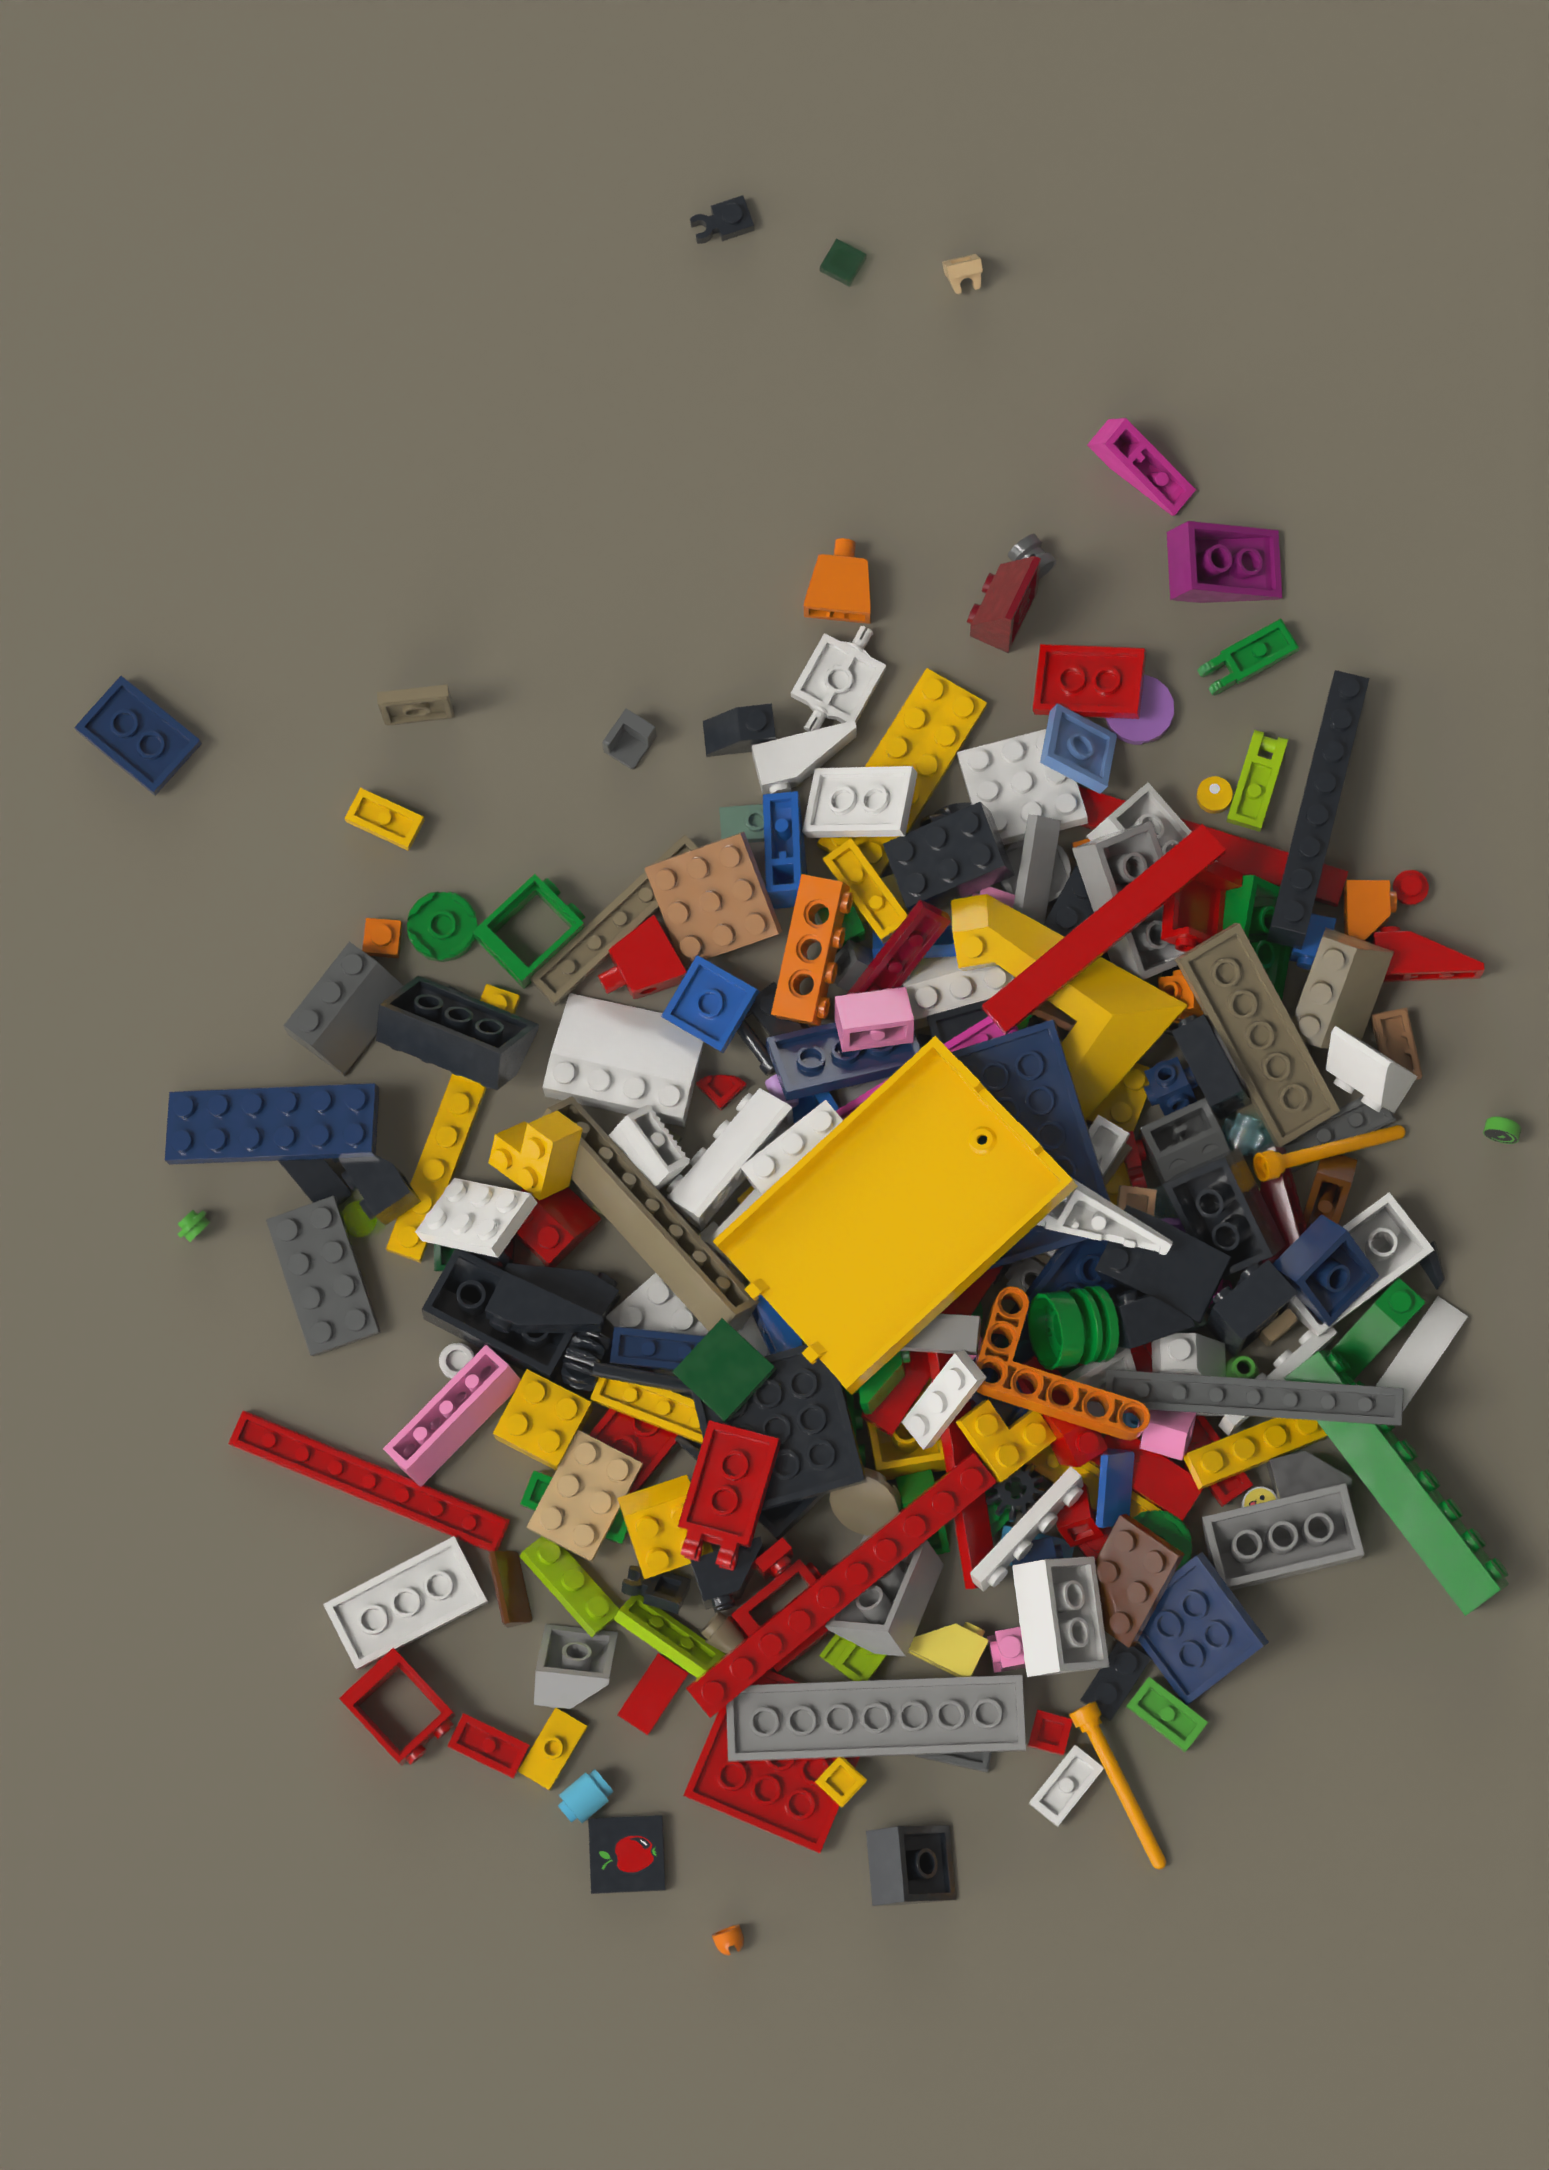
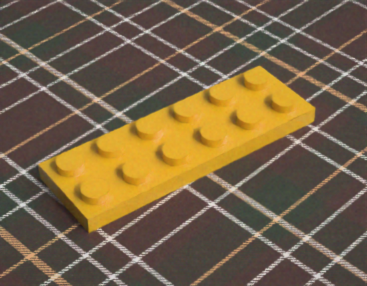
M928 668L924 671L865 767L913 766L917 771L906 834L909 833L957 756V752L960 751L987 708L986 701ZM900 836L820 838L817 846L831 853L852 838L876 873L881 877L889 865L883 844Z

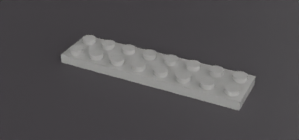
M1022 1675L750 1685L726 1705L728 1762L1026 1751Z

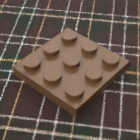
M744 831L653 863L644 868L676 953L684 967L691 965L697 955L706 960L782 932Z

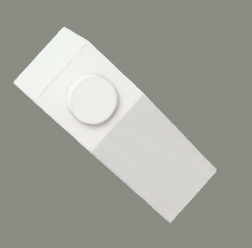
M855 720L752 745V756L762 794L791 792V788L801 784L814 773L815 768H820L857 737Z

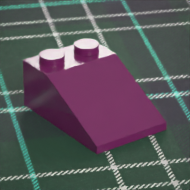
M1187 521L1166 532L1170 600L1211 603L1279 600L1282 598L1279 530Z

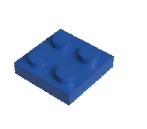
M697 955L661 1017L724 1053L760 991Z

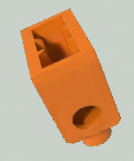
M846 538L836 539L834 555H818L804 600V617L870 624L871 604L868 560L855 557V541Z

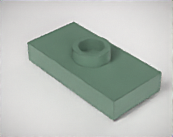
M763 804L719 807L721 839L744 831L749 843L764 842Z

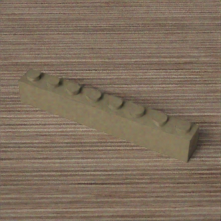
M573 1096L548 1107L543 1116L557 1110L583 1128L571 1179L708 1331L721 1318L736 1331L741 1330L759 1304L758 1300L754 1301L744 1290L746 1287Z

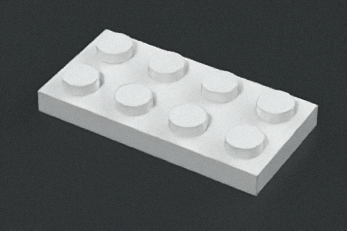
M455 1536L323 1605L355 1669L358 1671L383 1658L393 1647L395 1650H398L483 1606L488 1601Z

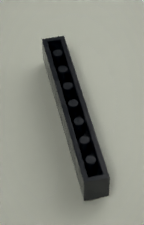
M1338 670L1334 671L1266 940L1268 942L1299 950L1302 949L1370 678Z

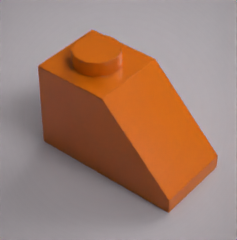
M1347 880L1343 889L1344 934L1369 942L1374 932H1379V929L1387 924L1391 913H1396V891H1390V880Z

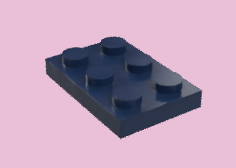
M122 676L114 682L74 727L81 736L154 796L160 792L202 744L195 735Z

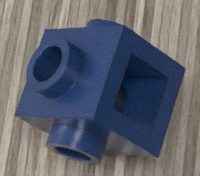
M1178 1057L1161 1061L1154 1067L1144 1071L1149 1081V1085L1144 1086L1147 1097L1152 1107L1159 1104L1164 1116L1198 1101L1193 1091V1088L1198 1087L1195 1076L1190 1066L1183 1069Z

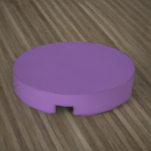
M1144 674L1140 718H1105L1109 730L1117 734V738L1132 745L1154 742L1160 739L1170 728L1174 717V700L1163 683L1156 678Z

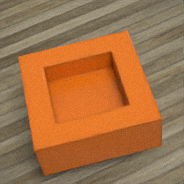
M366 918L362 951L369 956L399 958L402 921Z

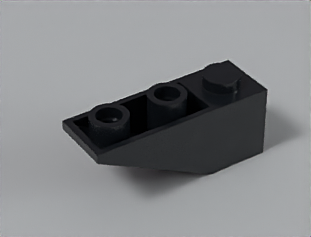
M377 1155L376 1157L331 1158L335 1163L340 1161L346 1171L341 1175L353 1192L357 1189L360 1192L363 1200L359 1204L370 1220L376 1217L386 1226L421 1202L405 1175L393 1163Z

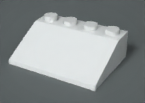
M569 993L550 1054L542 1088L545 1097L565 1100L573 1096L579 1104L627 1115L649 1105L652 1106V1111L656 1112V1117L660 1118V1122L685 1127L705 1042L662 1018L663 1013Z

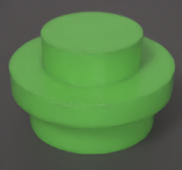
M194 1210L190 1211L177 1224L182 1229L177 1235L180 1238L184 1236L191 1242L210 1223L205 1217L207 1213L204 1210L199 1214Z

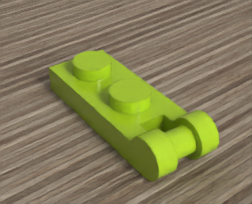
M1254 729L1226 822L1261 832L1288 739L1278 737L1277 740L1264 736L1265 732ZM1259 750L1273 753L1272 759L1258 756Z

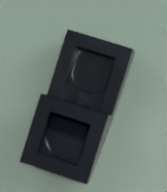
M324 1159L277 1160L312 1203L335 1196L340 1206L352 1196L350 1190Z

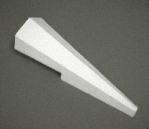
M1075 1179L1073 1180L1078 1187L1037 1224L1053 1231L1099 1241L1107 1240L1130 1248L1139 1247L1157 1251L1162 1255L1168 1253L1173 1243L1167 1237Z

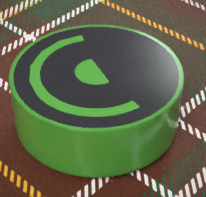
M1504 1117L1488 1118L1483 1130V1134L1487 1138L1504 1144L1517 1143L1521 1133V1127L1517 1122Z

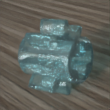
M1238 1112L1236 1119L1226 1118L1221 1129L1223 1135L1227 1137L1226 1142L1229 1149L1233 1150L1239 1147L1242 1155L1249 1156L1252 1149L1256 1151L1261 1150L1267 1134L1260 1132L1263 1122L1241 1112Z

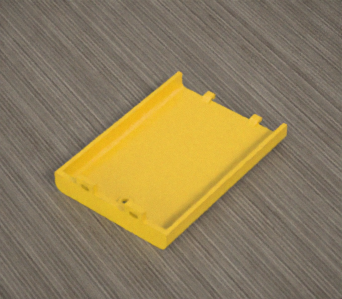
M934 1036L713 1240V1243L750 1281V1284L744 1289L750 1297L756 1301L759 1298L758 1296L762 1295L807 1344L808 1347L802 1352L806 1359L813 1365L819 1358L842 1383L849 1393L854 1394L1078 1186L1043 1149L1039 1142L992 1096L972 1072ZM986 1136L987 1142L983 1145L978 1144L979 1137Z

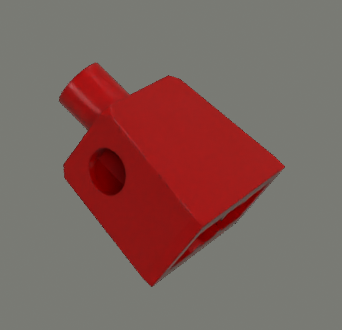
M653 915L609 949V955L614 967L597 975L607 994L626 985L632 998L639 999L680 985L687 972L657 918Z

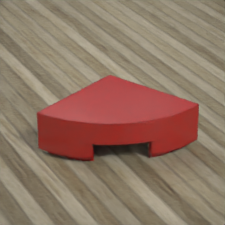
M720 1074L706 1076L700 1079L696 1086L720 1110H723L747 1087V1084L736 1076Z

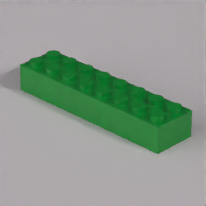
M1330 1349L1318 1351L1284 1377L1286 1381L1365 1386L1360 1380L1357 1383L1354 1382L1347 1373L1351 1369L1348 1362L1338 1351L1333 1353ZM1317 1421L1465 1616L1509 1585L1505 1579L1509 1575L1505 1567L1496 1557L1492 1560L1482 1549L1486 1546L1482 1537L1474 1528L1468 1530L1459 1519L1463 1516L1459 1507L1451 1498L1445 1500L1437 1490L1441 1486L1439 1481L1429 1469L1423 1471L1414 1460L1418 1457L1414 1448L1406 1439L1400 1441L1393 1433L1392 1429L1396 1427L1395 1425Z

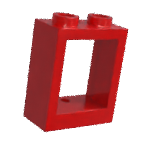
M799 1558L731 1614L732 1619L747 1637L760 1627L750 1613L799 1574L805 1583L810 1586L822 1576L811 1562L804 1565ZM826 1623L772 1667L777 1674L782 1673L831 1633L825 1627Z
M394 1647L339 1698L401 1766L406 1762L412 1765L420 1759L427 1751L424 1745L434 1736L437 1739L442 1738L454 1726L451 1720L456 1716ZM398 1669H401L441 1712L401 1751L360 1707Z

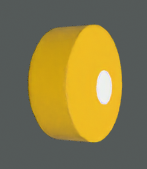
M1217 776L1204 779L1200 783L1196 794L1197 803L1200 808L1211 814L1225 811L1229 807L1233 796L1231 785L1225 779Z

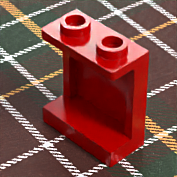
M1217 861L1214 862L1164 904L1161 940L1175 945L1176 950L1187 952L1223 930L1226 891L1242 887L1243 873Z

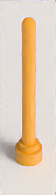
M1396 1125L1286 1154L1274 1152L1273 1150L1255 1154L1253 1158L1254 1172L1257 1178L1263 1182L1279 1178L1286 1168L1402 1139L1406 1134V1130L1403 1126Z
M1096 1701L1071 1712L1069 1715L1075 1727H1080L1082 1733H1087L1152 1866L1158 1870L1163 1869L1166 1866V1858L1099 1726L1102 1723L1099 1717L1102 1713Z

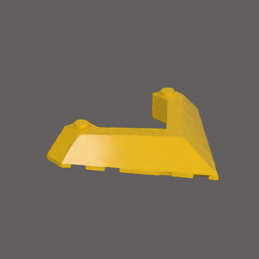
M988 894L951 900L952 933L958 968L962 971L999 965L1008 973L1017 977L1064 938L1059 933ZM1102 957L1098 958L1048 1000L1077 1021L1062 1042V1046L1085 1120L1129 1073L1137 1061L1162 1036L1170 1024L1188 1007L1186 1003Z

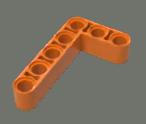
M1010 1286L1001 1290L991 1307L975 1360V1364L980 1370L991 1368L996 1371L999 1379L995 1383L983 1381L976 1391L984 1396L1123 1440L1138 1438L1150 1422L1149 1410L1143 1403L1013 1361L1028 1311L1029 1300L1026 1293L1018 1287ZM1006 1299L1013 1300L1018 1305L1019 1312L1016 1314L1005 1312L1001 1301ZM991 1335H1004L1008 1339L1009 1346L1003 1349L994 1346L991 1341ZM1020 1379L1030 1381L1034 1392L1032 1394L1021 1393L1017 1389L1016 1381ZM1056 1390L1065 1392L1069 1398V1404L1065 1406L1056 1404L1052 1399V1392ZM1093 1401L1101 1404L1104 1409V1416L1095 1417L1088 1412L1087 1403ZM1133 1413L1136 1415L1140 1422L1139 1427L1130 1428L1126 1426L1122 1419L1123 1414Z

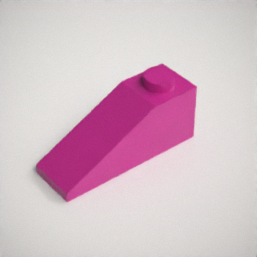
M1127 418L1108 419L1087 444L1112 471L1171 516L1177 514L1196 490Z

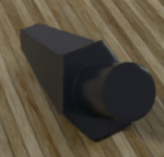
M1432 1241L1430 1245L1434 1248V1251L1419 1261L1436 1290H1438L1445 1277L1436 1242Z

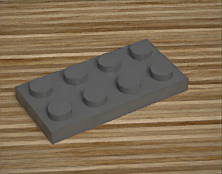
M335 1196L266 1219L310 1356L314 1357L381 1333Z

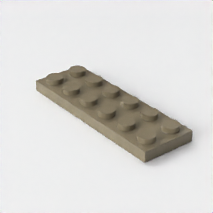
M1240 923L1232 924L1175 959L1275 1146H1284L1340 1112Z

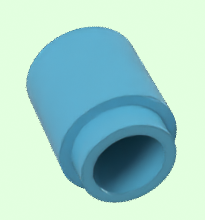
M594 1769L590 1774L585 1772L559 1794L563 1801L558 1807L571 1823L577 1818L581 1823H584L609 1801L607 1797L614 1791Z

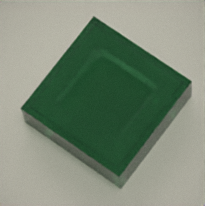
M836 239L819 267L820 272L850 287L866 260V254Z

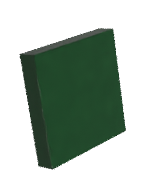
M721 1318L672 1373L727 1423L777 1368L729 1323Z

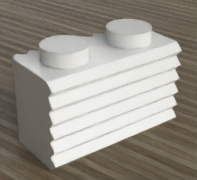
M646 1105L628 1114L608 1135L657 1190L670 1184L689 1164L690 1158L685 1157V1152H682L681 1147L677 1146V1141L673 1140V1135L668 1134L669 1129L664 1128L665 1124L660 1122L659 1117H656V1112L652 1111V1106Z

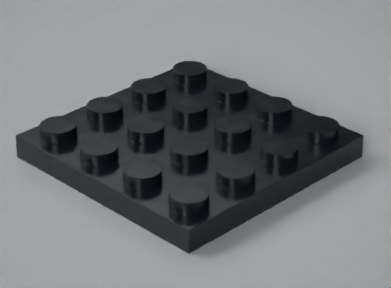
M807 1344L764 1356L777 1369L727 1423L691 1391L703 1438L708 1421L710 1420L781 1440L761 1511L867 1482L843 1385L819 1358L813 1365L806 1359L802 1352L808 1347Z

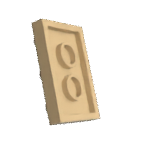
M578 1430L531 1517L527 1529L593 1562L621 1509L617 1498L629 1493L643 1467V1463Z

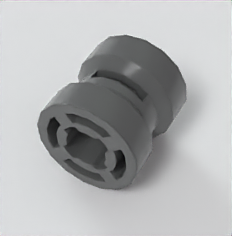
M1030 534L1020 540L1008 553L1011 561L1032 556L1041 558L1039 579L1046 575L1056 564V560L1051 553L1045 552L1041 548L1042 542L1036 534Z

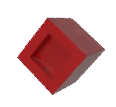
M1084 1482V1486L1081 1488L1083 1493L1071 1507L1065 1505L1056 1514L1058 1517L1056 1521L1057 1529L1070 1547L1104 1536L1103 1528L1096 1525V1514L1091 1508L1088 1487Z

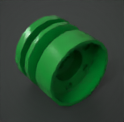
M1094 1285L1087 1286L1084 1289L1073 1288L1069 1292L1059 1290L1038 1293L1032 1299L1028 1312V1333L1032 1350L1038 1362L1045 1369L1049 1370L1074 1367L1078 1363L1089 1365L1094 1362L1102 1363L1111 1360L1118 1348L1119 1325L1115 1306L1108 1292L1101 1286Z

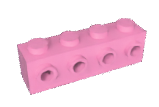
M485 1345L383 1450L421 1487L515 1392L521 1379L503 1359Z

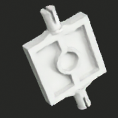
M860 626L852 643L839 641L825 633L823 634L791 691L792 698L808 705L813 711L807 724L804 726L807 732L820 729L825 718L835 719L841 723L855 720V723H857L886 670V664L870 657L864 650L873 635V631L869 628L866 631L865 626Z

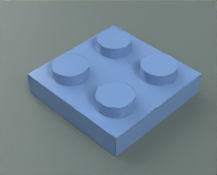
M1057 703L1049 713L1040 763L1101 794L1108 787L1117 734Z

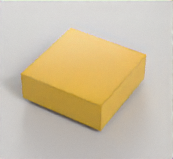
M838 1757L815 1783L843 1808L868 1780L844 1757Z

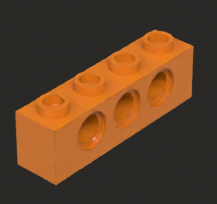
M801 874L771 1015L779 1019L820 1026L822 1019L827 1018L830 1008V998H827L829 984L835 982L838 964L834 962L837 948H842L845 939V928L842 927L844 914L850 912L853 901V894L849 892L850 886L844 882ZM821 908H828V920L821 925H816V912ZM819 942L822 947L821 954L816 959L809 960L807 957L809 946ZM812 977L814 981L813 990L809 994L801 995L799 990L800 983L805 978Z

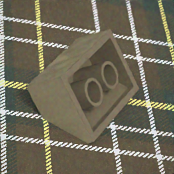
M1325 928L1292 1019L1303 1042L1329 1049L1331 1032L1335 1026L1362 1040L1394 951Z

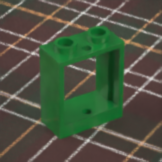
M536 874L530 877L473 930L475 940L523 989L532 983L530 978L585 928L583 922L585 916L572 902L566 905L558 897L561 892L548 878L542 881ZM538 895L570 929L527 967L495 933Z

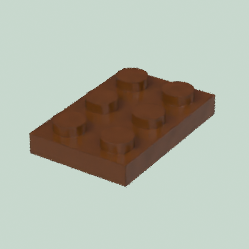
M1126 1513L1119 1516L1095 1560L1104 1631L1130 1648L1136 1645L1185 1554Z

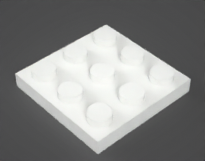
M1046 729L957 752L958 762L971 805L981 802L991 811L1003 845L1024 840L1028 814L1061 820L1060 830L1088 823L1087 813L1077 782L1040 763Z

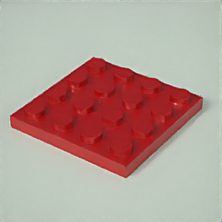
M768 1670L751 1685L794 1684L799 1682ZM726 1706L718 1711L683 1796L821 1854L840 1806L815 1781L837 1758L728 1762ZM846 1757L845 1759L856 1769L860 1757Z

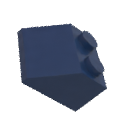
M1322 1214L1273 1263L1274 1267L1298 1292L1296 1297L1329 1327L1380 1276L1350 1233Z

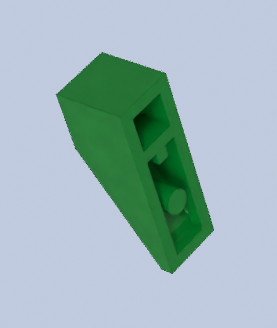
M1398 1278L1335 1345L1331 1352L1335 1353L1338 1351L1351 1367L1347 1373L1355 1380L1416 1316L1426 1302L1405 1282Z

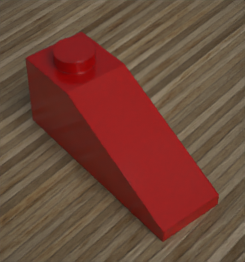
M1382 927L1379 929V932H1374L1371 938V944L1394 951L1383 982L1480 979L1485 970L1483 962L1412 931H1401L1400 927Z
M1035 1355L1021 1363L1063 1377L1057 1369H1045L1038 1362ZM1026 1379L1018 1380L1024 1394H1032L1034 1392L1030 1381ZM1060 1390L1052 1392L1051 1396L1056 1404L1061 1406L1069 1404V1398L1065 1392ZM1041 1414L1057 1438L1050 1446L1060 1465L1081 1467L1108 1449L1100 1432Z

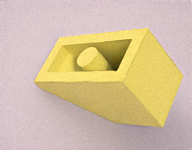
M965 1622L963 1627L955 1623L914 1637L908 1653L955 1677H972L989 1640L983 1637L985 1631L968 1622Z

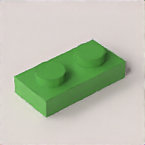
M1148 1677L1126 1706V1708L1183 1752L1188 1750L1208 1723L1150 1677Z

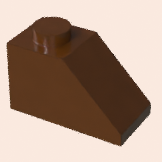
M1343 1155L1319 1160L1303 1212L1307 1229L1321 1214L1339 1224L1358 1160Z

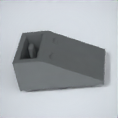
M1206 1098L1141 1127L1138 1138L1143 1142L1145 1153L1169 1201L1170 1198L1163 1186L1165 1182L1182 1171L1230 1151Z

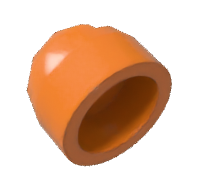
M739 1924L712 1934L716 1948L724 1955H731L728 1948L734 1945L738 1952L743 1948L744 1936Z

